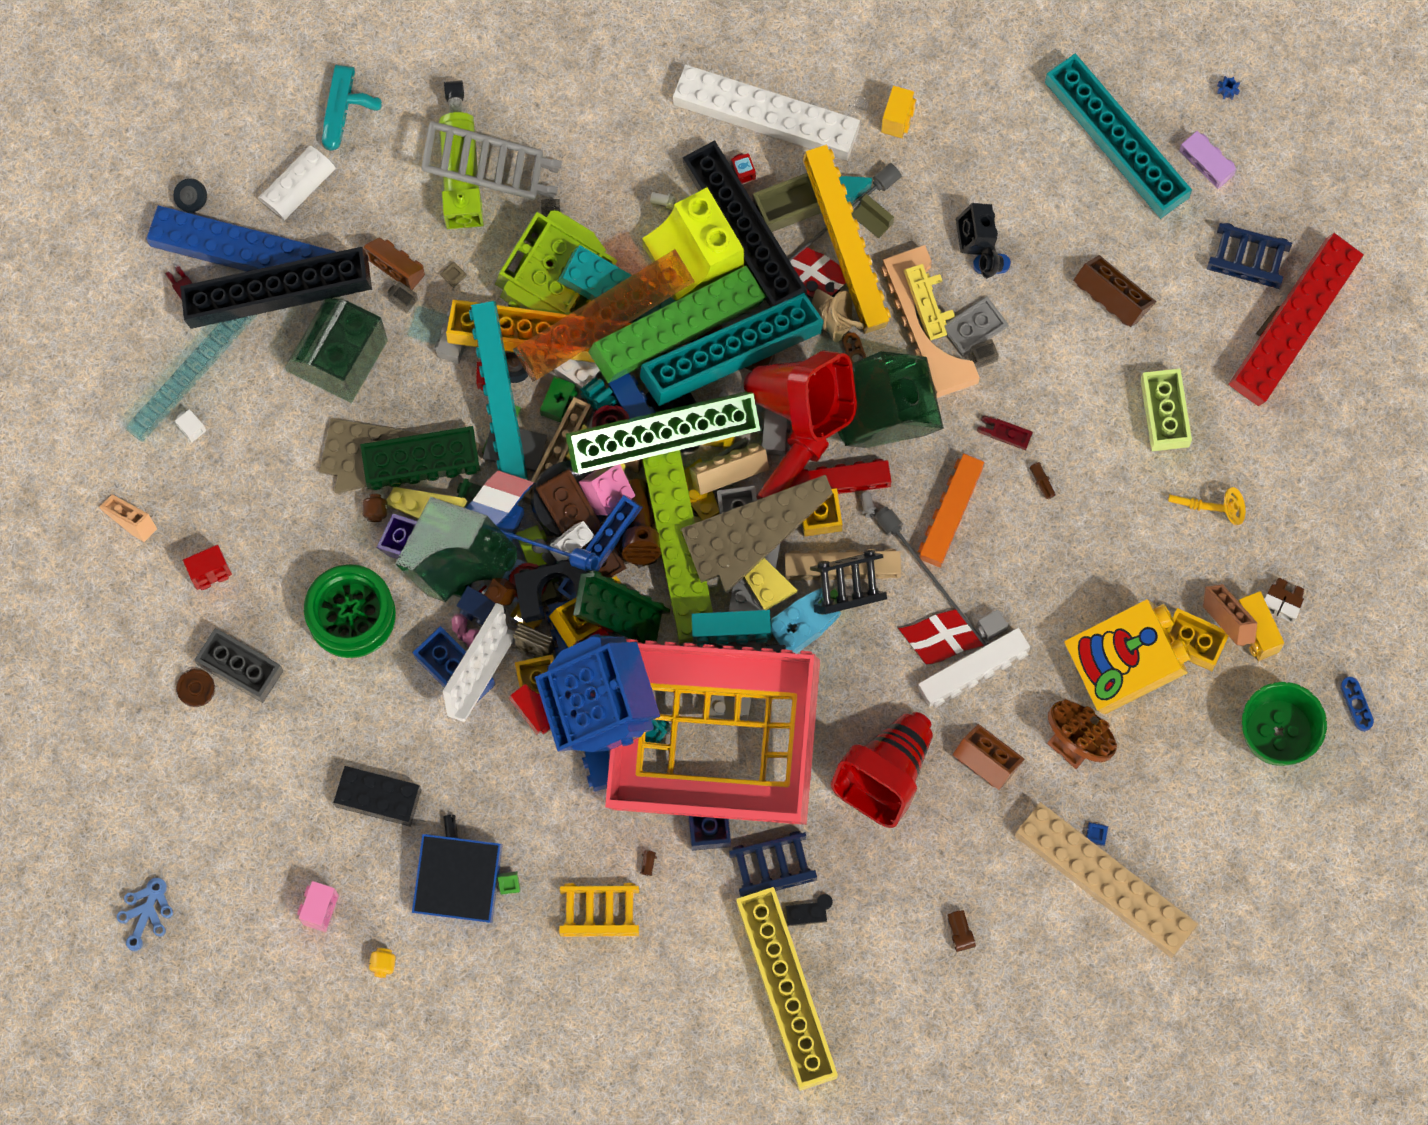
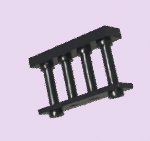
M866 550L862 555L832 562L820 561L817 562L818 565L811 566L810 571L820 572L823 596L821 603L814 605V612L830 614L887 600V592L879 591L876 588L874 560L883 558V554L875 553V550ZM866 562L869 588L867 592L863 593L861 591L859 564ZM851 566L853 592L851 596L846 595L843 567ZM836 569L838 596L836 597L837 599L833 600L830 597L828 571Z

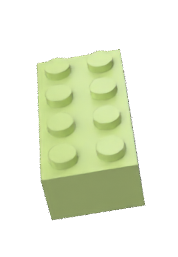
M1181 369L1144 372L1140 381L1151 451L1190 447L1192 437Z

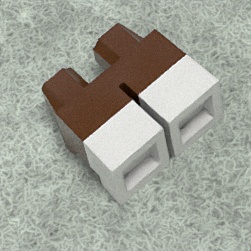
M1278 578L1274 585H1271L1264 600L1270 613L1275 616L1284 600L1277 617L1294 624L1304 600L1302 598L1304 588L1295 585L1291 593L1285 590L1288 582Z

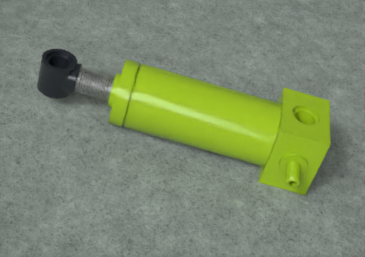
M463 80L444 82L445 99L449 105V113L440 117L439 123L475 132L474 117L468 113H463L462 101L464 99ZM440 131L441 157L446 138V132ZM453 135L447 170L459 171L464 137ZM471 139L465 175L476 177L478 170L476 140ZM443 177L444 191H442L446 228L458 229L484 226L479 186Z

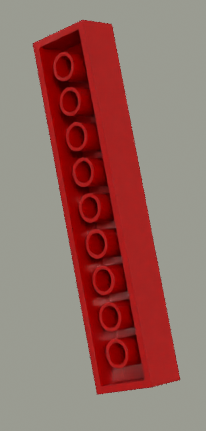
M1336 233L1328 236L1228 385L1255 405L1260 406L1264 404L1364 254Z

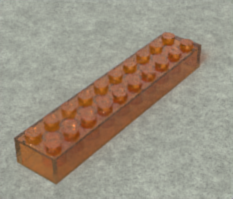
M674 249L518 345L513 351L532 382L591 347L594 342L612 334L695 281Z

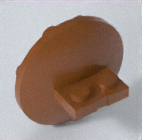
M1064 699L1054 703L1049 709L1048 721L1055 734L1047 744L1058 754L1062 755L1075 769L1085 759L1094 762H1106L1114 756L1117 750V743L1109 729L1110 725L1107 721L1100 719L1091 707H1084ZM1093 716L1100 720L1096 725L1090 721Z

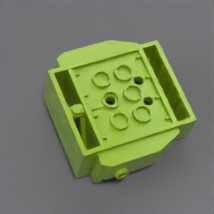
M550 211L548 216L545 217L536 212L499 272L494 285L503 289L500 298L507 302L509 307L584 317L593 301L558 282L571 254L576 247L581 245L614 265L618 260L605 253L606 249L593 231L559 211ZM537 233L539 237L534 239L532 234ZM520 251L524 253V256L516 271L513 272L509 270V267ZM551 261L553 266H547L546 262Z

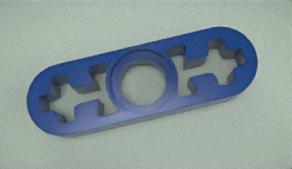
M1347 677L1341 683V691L1356 728L1363 732L1368 731L1374 724L1373 716L1358 680L1354 677ZM1347 682L1355 685L1352 689L1353 693L1356 694L1358 692L1359 695H1354L1351 698H1349L1352 692L1350 688L1346 689L1345 686L1348 684ZM1355 699L1360 700L1362 708L1355 709L1352 706V701ZM1364 710L1366 713H1363V718L1369 720L1367 727L1364 724H1360L1362 717L1359 713Z

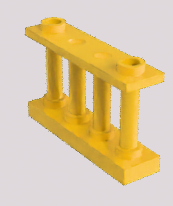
M566 883L564 886H560V893L566 894V923H564V926H559L560 937L639 936V925H635L633 922V893H639V886H635V883H624L623 886H576L574 883ZM613 893H625V922L623 925H615L613 922ZM574 894H586V922L584 925H576L574 923ZM594 894H606L605 922L603 925H596L594 923Z

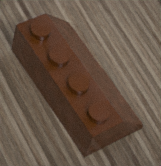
M1100 255L1085 263L1073 280L1081 290L1088 292L1093 300L1100 302L1109 313L1115 314L1124 325L1129 327L1137 324L1157 302Z

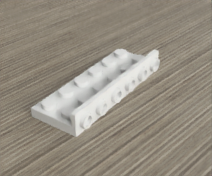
M495 604L443 690L446 712L449 717L463 722L466 721L514 641L513 634H515V631L509 630L506 626V615L501 604Z

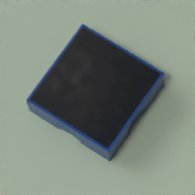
M422 834L412 913L492 923L496 901V880L500 870L503 844Z

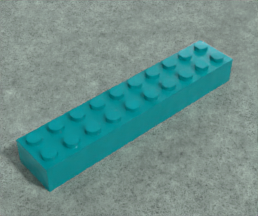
M1076 53L1046 73L1045 84L1160 219L1190 198L1192 192L1190 186Z
M805 293L642 364L640 378L660 406L821 334L824 321Z

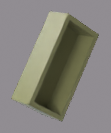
M808 173L753 193V203L771 232L821 213Z

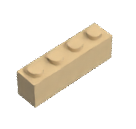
M758 443L749 444L746 448L733 450L727 455L716 456L710 461L700 462L694 467L689 468L693 488L700 495L770 470L766 449Z

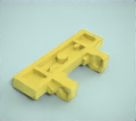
M923 264L905 269L904 274L926 336L930 341L946 336V320L955 317L953 310L941 313L935 301L932 285L942 282L941 275L930 277L929 273L926 274Z

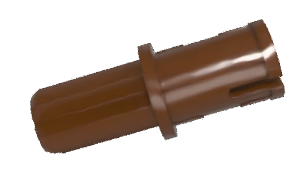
M1037 462L1031 465L1029 469L1037 481L1035 484L1039 485L1045 499L1053 498L1056 493L1049 482L1050 477L1046 476L1041 463Z

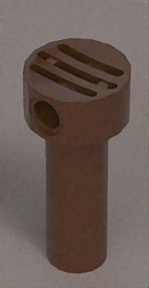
M631 479L628 482L635 494L632 500L643 508L629 528L622 534V554L627 562L643 565L654 562L659 558L661 553L659 533L654 528H651L647 483L642 479Z

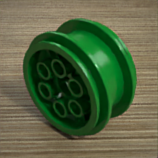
M346 564L330 568L314 580L305 597L304 617L314 640L325 651L342 658H359L373 653L388 640L395 625L396 608L387 584L376 572L364 566ZM350 585V595H345L343 587ZM374 593L376 598L367 602V599ZM358 594L363 595V598L360 600L354 599ZM338 598L344 599L342 604H335ZM323 602L332 605L333 609L322 608ZM349 608L350 610H353V613L350 614V612H347L346 610ZM370 608L375 609V613H374V614H372V615H367V614H366V611H367L368 609H370ZM332 615L337 616L336 621H334V622H329V621H328V618H329L330 616H332ZM377 620V621L375 622V624H372V623L368 622V621ZM362 626L369 627L365 633L359 632ZM330 628H336L332 633L327 631ZM344 629L349 630L347 636H341L340 632ZM353 632H356L358 636L353 637Z

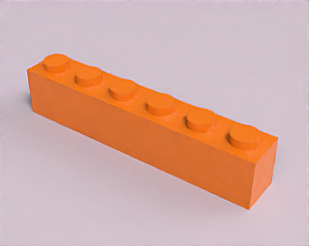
M964 453L961 459H957L954 466L956 472L954 476L950 475L947 482L949 488L947 492L943 491L939 501L942 503L940 509L936 508L932 519L935 521L926 530V542H921L918 549L922 561L941 568L984 468V461Z

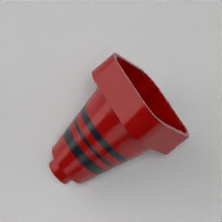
M920 712L902 714L865 746L852 745L839 762L831 781V788L841 800L876 823L887 828L896 827L909 809L917 791L915 782L933 738V733L930 729L932 726L931 721Z

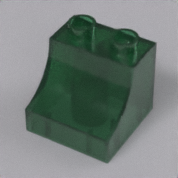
M430 497L395 564L427 596L447 602L456 591L472 582L503 578L505 572L510 571L514 567L518 548L487 515Z

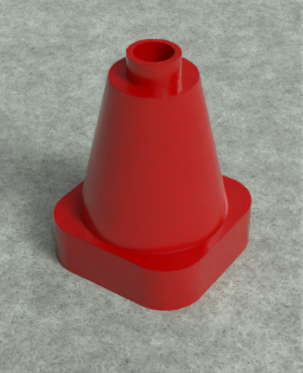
M823 350L805 361L758 366L748 373L744 380V390L754 394L755 404L790 420L793 432L799 438L823 441L848 426L856 413L857 400L853 367L850 357L844 353Z

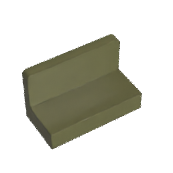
M867 194L862 197L861 205L852 213V217L857 219L861 225L877 238H880L894 223V216Z

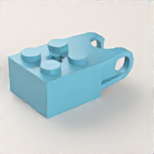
M822 588L795 601L770 620L772 634L780 645H786V650H792L797 654L823 635L840 617V611L824 615L814 612V605L818 604L823 597ZM793 626H797L795 633L791 631Z

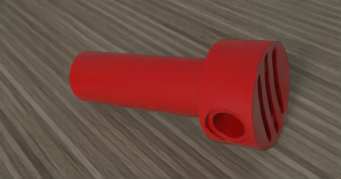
M792 432L787 439L791 448L757 494V500L789 489L809 460L818 462L829 446L826 439L814 441L799 438Z

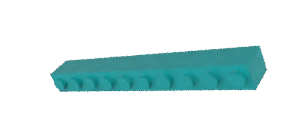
M496 301L471 305L472 309L469 310L471 321H474L475 328L472 329L474 340H478L479 347H476L478 359L481 358L482 366H479L480 375L485 378L486 385H483V391L489 400L486 408L488 415L492 417L490 430L492 434L495 433L496 441H493L495 453L498 452L499 455L497 468L498 471L528 480Z

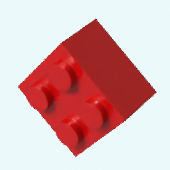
M218 544L183 559L190 579L197 590H206L211 587L212 583L217 581L219 583L224 582L232 575Z

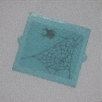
M418 306L408 336L421 342L425 341L436 345L437 340L441 336L442 325L447 320V315L436 312L435 309L430 310Z

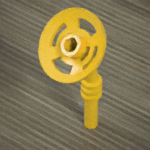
M1235 487L1227 489L1223 504L1202 502L1201 499L1198 501V499H1188L1171 494L1168 497V502L1189 506V509L1193 507V510L1197 508L1198 511L1202 509L1225 512L1229 521L1234 525H1241L1245 519V502L1242 494Z

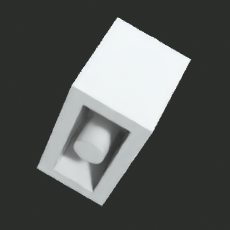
M582 521L574 524L549 546L571 553L574 549L582 548L594 538V534L585 522ZM550 551L557 561L569 559L568 556Z

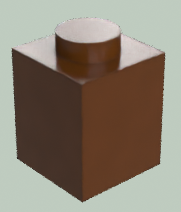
M493 578L484 595L495 604L511 605L517 594V589L506 578Z

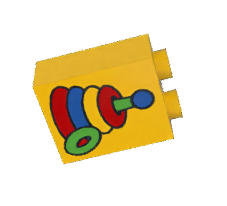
M1146 599L1064 641L1097 711L1103 714L1110 713L1188 673L1184 663L1192 658L1181 638L1173 642L1167 628L1175 623L1165 604L1156 607L1154 603Z

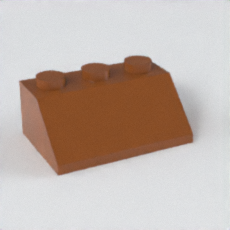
M379 237L364 246V250L368 255V261L408 290L412 291L425 276L424 266L417 260L412 261L403 250L398 251L389 240L386 239L384 241Z
M980 724L976 725L963 738L953 753V756L959 762L967 765L975 774L984 778L992 787L998 790L1007 783L1025 760V758Z

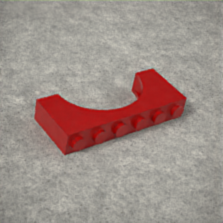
M600 628L592 634H600V636H610L608 632L602 628ZM524 684L509 696V700L536 735L540 733L544 735L551 730L540 694Z

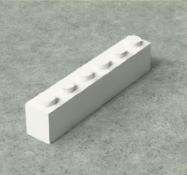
M1017 628L920 682L918 690L929 708L933 705L938 707L949 696L954 698L961 694V690L965 687L970 689L976 686L981 678L988 679L992 677L997 669L1001 668L1004 670L1011 666V662L1015 659H1018V661L1028 656L1030 646L1020 629Z

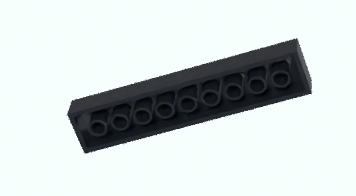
M714 140L682 157L684 168L698 191L708 187L744 249V266H747L766 295L765 300L769 307L776 306L803 293L807 296V288L716 141Z
M357 247L180 286L184 321L190 329L372 290L368 255L363 247Z

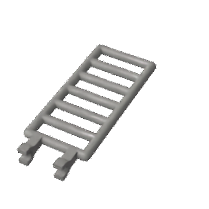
M431 121L428 127L421 168L424 172L534 200L537 194L554 199L558 187L539 184L540 171L542 167L549 169L551 172L558 173L562 161L543 158V151L540 149ZM435 130L446 132L440 168L429 165ZM453 135L464 137L458 172L447 170ZM471 139L482 142L476 177L465 175ZM489 144L500 146L494 182L483 179ZM507 149L518 151L512 187L501 184ZM525 153L536 156L530 191L519 189Z

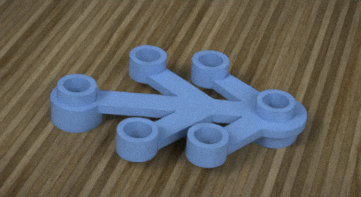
M161 878L151 879L147 884V888L134 894L127 893L124 897V901L131 906L136 904L137 900L149 896L145 904L127 912L120 911L117 914V920L121 924H125L130 919L141 914L133 935L129 936L126 940V946L131 951H138L142 948L143 941L141 936L149 917L154 926L153 932L156 936L162 937L166 933V928L161 924L154 908L156 899L162 908L161 915L166 919L173 916V909L168 905L164 896L167 885ZM155 884L160 885L158 890H153ZM129 896H134L132 902L127 901ZM166 909H170L169 915H164ZM126 914V919L121 921L120 916ZM162 927V933L157 934V928ZM136 939L137 944L132 946L130 944L131 940Z

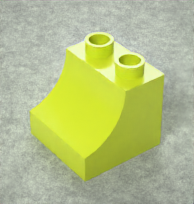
M708 187L675 203L669 217L654 231L642 238L645 251L676 301L744 267V249Z

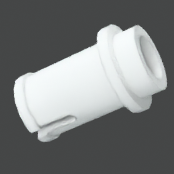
M652 192L650 203L669 208L673 207L675 197L671 194L664 195Z

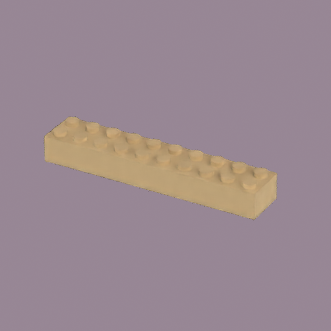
M1040 802L1015 834L1017 839L1170 958L1174 957L1197 927L1198 923Z

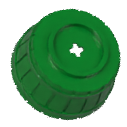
M1275 682L1265 685L1253 693L1244 707L1242 731L1250 751L1265 763L1275 766L1301 763L1314 755L1324 742L1327 732L1326 713L1318 698L1303 686L1301 687L1290 682ZM1282 727L1284 729V736H1275L1274 734L1276 731L1274 730V728Z

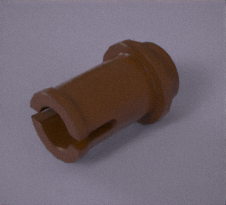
M645 850L644 854H642L641 875L652 876L654 861L657 859V856H655L656 852Z

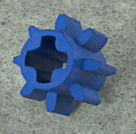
M1224 76L1223 82H1218L1217 86L1219 89L1217 94H1222L1223 99L1230 98L1233 100L1234 94L1238 95L1240 92L1237 89L1240 82L1236 83L1234 77L1227 78Z

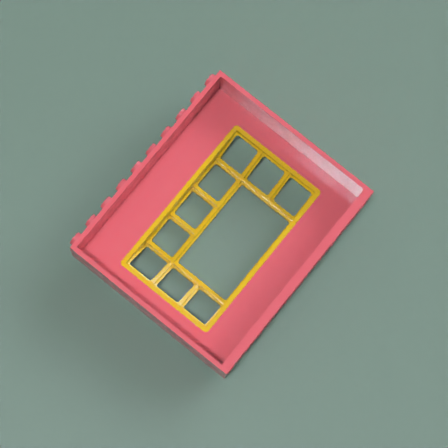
M626 639L627 642L638 643L652 690L674 693L672 715L660 714V717L653 719L671 721L670 743L646 742V732H644L641 737L633 740V744L628 746L620 745L611 749L605 807L617 811L807 825L820 659L815 654H812L811 651H800V654H796L792 650L782 649L781 653H776L773 649L761 648V651H757L751 647H742V650H738L733 646H722V649H719L715 645L704 644L703 648H700L692 643H684V646H680L674 642H665L664 645H661L656 641H645V644H642L638 640ZM681 693L703 694L705 696L703 717L679 716ZM712 695L735 697L734 718L732 720L709 717ZM743 697L766 699L763 722L740 720ZM774 699H792L791 720L789 723L771 722L772 701ZM678 723L763 728L759 780L674 774ZM770 729L790 730L787 752L768 751ZM645 748L669 751L666 774L642 770ZM768 758H787L786 780L784 782L766 781Z

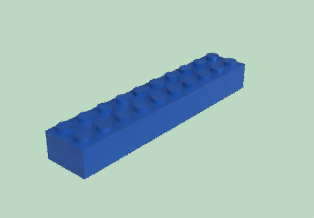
M159 205L146 238L150 247L246 272L336 252Z

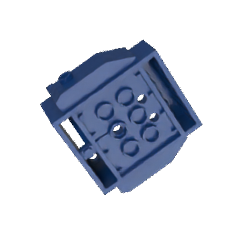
M592 635L589 639L562 650L549 665L548 671L535 677L558 752L570 750L599 752L609 751L620 745H631L634 743L633 740L641 737L644 732L653 730L651 720L660 717L638 643L627 642L625 637Z

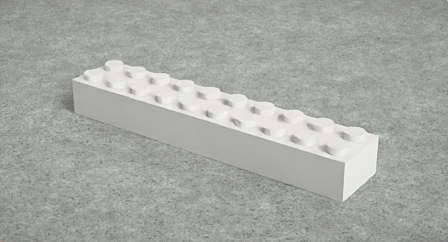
M686 64L673 95V105L809 149L827 144L828 149H832L834 157L847 161L860 128L859 119Z

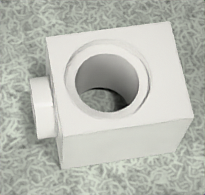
M190 409L180 413L175 420L177 427L191 442L206 431L204 425Z

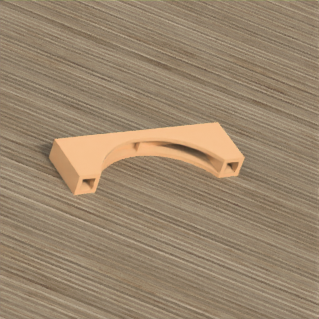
M923 245L883 259L881 272L884 278H888L889 283H887L890 294L894 293L896 298L894 304L897 311L901 310L903 315L901 316L902 324L904 327H908L909 333L907 335L911 344L914 343L916 347L914 350L915 356L923 364L921 366L922 373L930 381L928 383L931 394L934 393L936 398L978 384L980 377L973 361L956 358L943 352L929 340L918 322L915 302L904 270L923 264L925 272L931 268V258L926 246Z

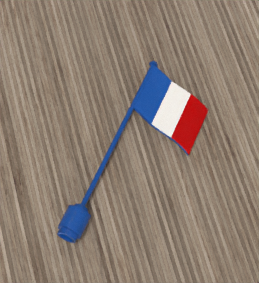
M501 471L494 473L456 520H461L568 556L571 566L588 572L595 571L599 565V557L593 552L576 548L571 553L497 529L512 512L523 495L536 484Z

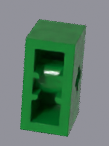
M554 376L540 408L541 416L561 423L574 397H577L578 392L576 391L575 384ZM560 398H563V401L557 403L556 400H560Z

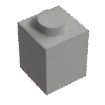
M997 609L978 620V627L976 629L981 638L985 637L988 641L1006 631L1008 624Z

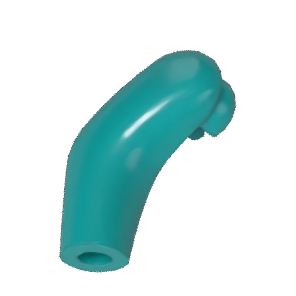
M365 93L348 94L347 96L348 104L361 105L374 111H378L382 107V101L378 97L373 98Z

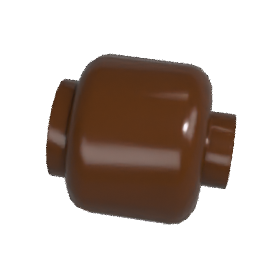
M370 494V498L363 500V517L367 518L368 522H382V519L387 517V500L381 498L380 494Z

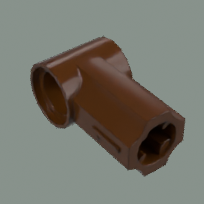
M964 910L948 914L956 952L975 948V939L972 931L969 929Z

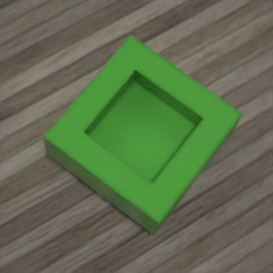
M518 871L498 874L501 895L520 892Z

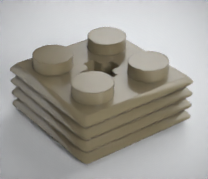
M521 623L516 627L517 630L513 637L516 650L520 653L526 654L529 652L534 655V658L551 655L553 650H555L552 636Z

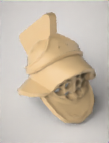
M820 289L815 291L812 305L824 321L823 330L829 332L834 342H839L852 326L859 329L864 328V323L852 320V297L848 291H839L835 297L828 295Z

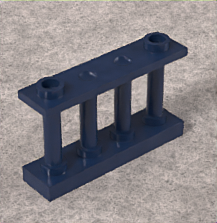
M1220 223L1217 233L1222 234L1218 252L1216 257H1210L1207 270L1280 289L1284 277L1278 273L1284 251L1290 252L1292 242L1285 238H1274L1237 228L1230 223ZM1229 236L1240 239L1234 262L1224 259ZM1248 241L1259 244L1252 267L1242 264ZM1266 246L1277 249L1270 272L1260 269Z
M795 831L790 833L788 837L747 847L743 845L733 847L729 851L730 858H737L743 881L742 888L739 889L740 898L771 887L778 891L817 881L816 870L811 871L807 866L801 843L802 840H806V832ZM794 843L800 866L799 874L792 875L789 873L782 845ZM775 848L781 871L780 879L773 880L770 878L763 850ZM754 852L756 853L762 876L761 883L753 885L750 881L744 855Z

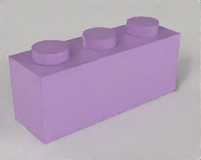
M1196 131L1181 144L1179 152L1217 189L1234 176L1236 171L1234 163L1226 159L1222 155L1221 150L1216 146L1214 147L1204 134Z

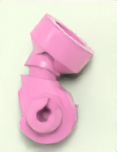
M456 614L452 618V630L457 634L459 640L462 639L469 648L479 630L470 629L467 632L468 619L462 614Z

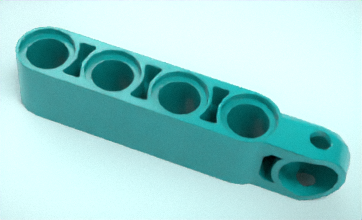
M336 64L334 68L322 134V145L329 151L336 150L341 145L344 132L342 127L345 126L347 116L345 112L349 106L347 96L352 91L354 80L352 77L355 75V67Z

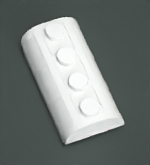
M309 145L258 197V200L285 221L335 170V167L327 157Z

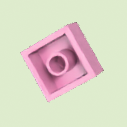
M620 464L597 469L579 481L596 515H609L623 495L631 499L635 497Z
M312 881L311 885L306 887L304 893L306 899L304 905H300L297 915L304 926L326 932L339 895L335 888Z

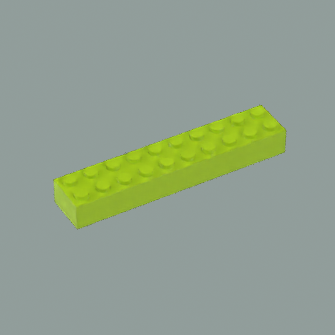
M680 450L643 458L642 462L656 531L659 533L660 551L679 644L693 641L692 614L713 613L707 581L701 583L681 528L695 524L681 453Z

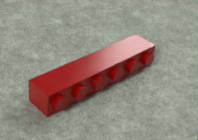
M875 459L870 463L859 461L848 466L846 464H838L833 468L822 466L811 471L803 469L791 487L826 475L831 489L837 488L838 494L888 488L891 487L892 481L888 460Z

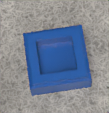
M1089 822L1086 838L1096 845L1105 846L1108 826Z

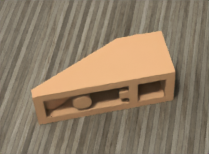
M113 494L99 506L105 514L143 542L157 530L149 514Z

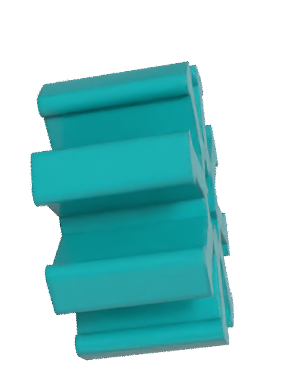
M596 377L580 389L582 391L580 393L582 398L586 399L588 404H591V408L593 407L595 412L602 406H615L618 404L617 398L611 395L613 393L609 387L606 389L603 380H597Z

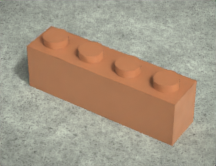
M1223 584L1205 587L1203 608L1237 646L1255 643L1257 622Z

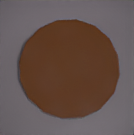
M192 669L180 676L177 681L176 691L179 699L185 705L201 707L210 702L214 696L215 683L209 673L201 669Z

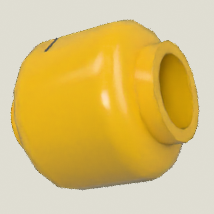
M377 948L376 951L371 953L369 970L375 973V977L386 978V975L394 972L396 956L392 953V950Z

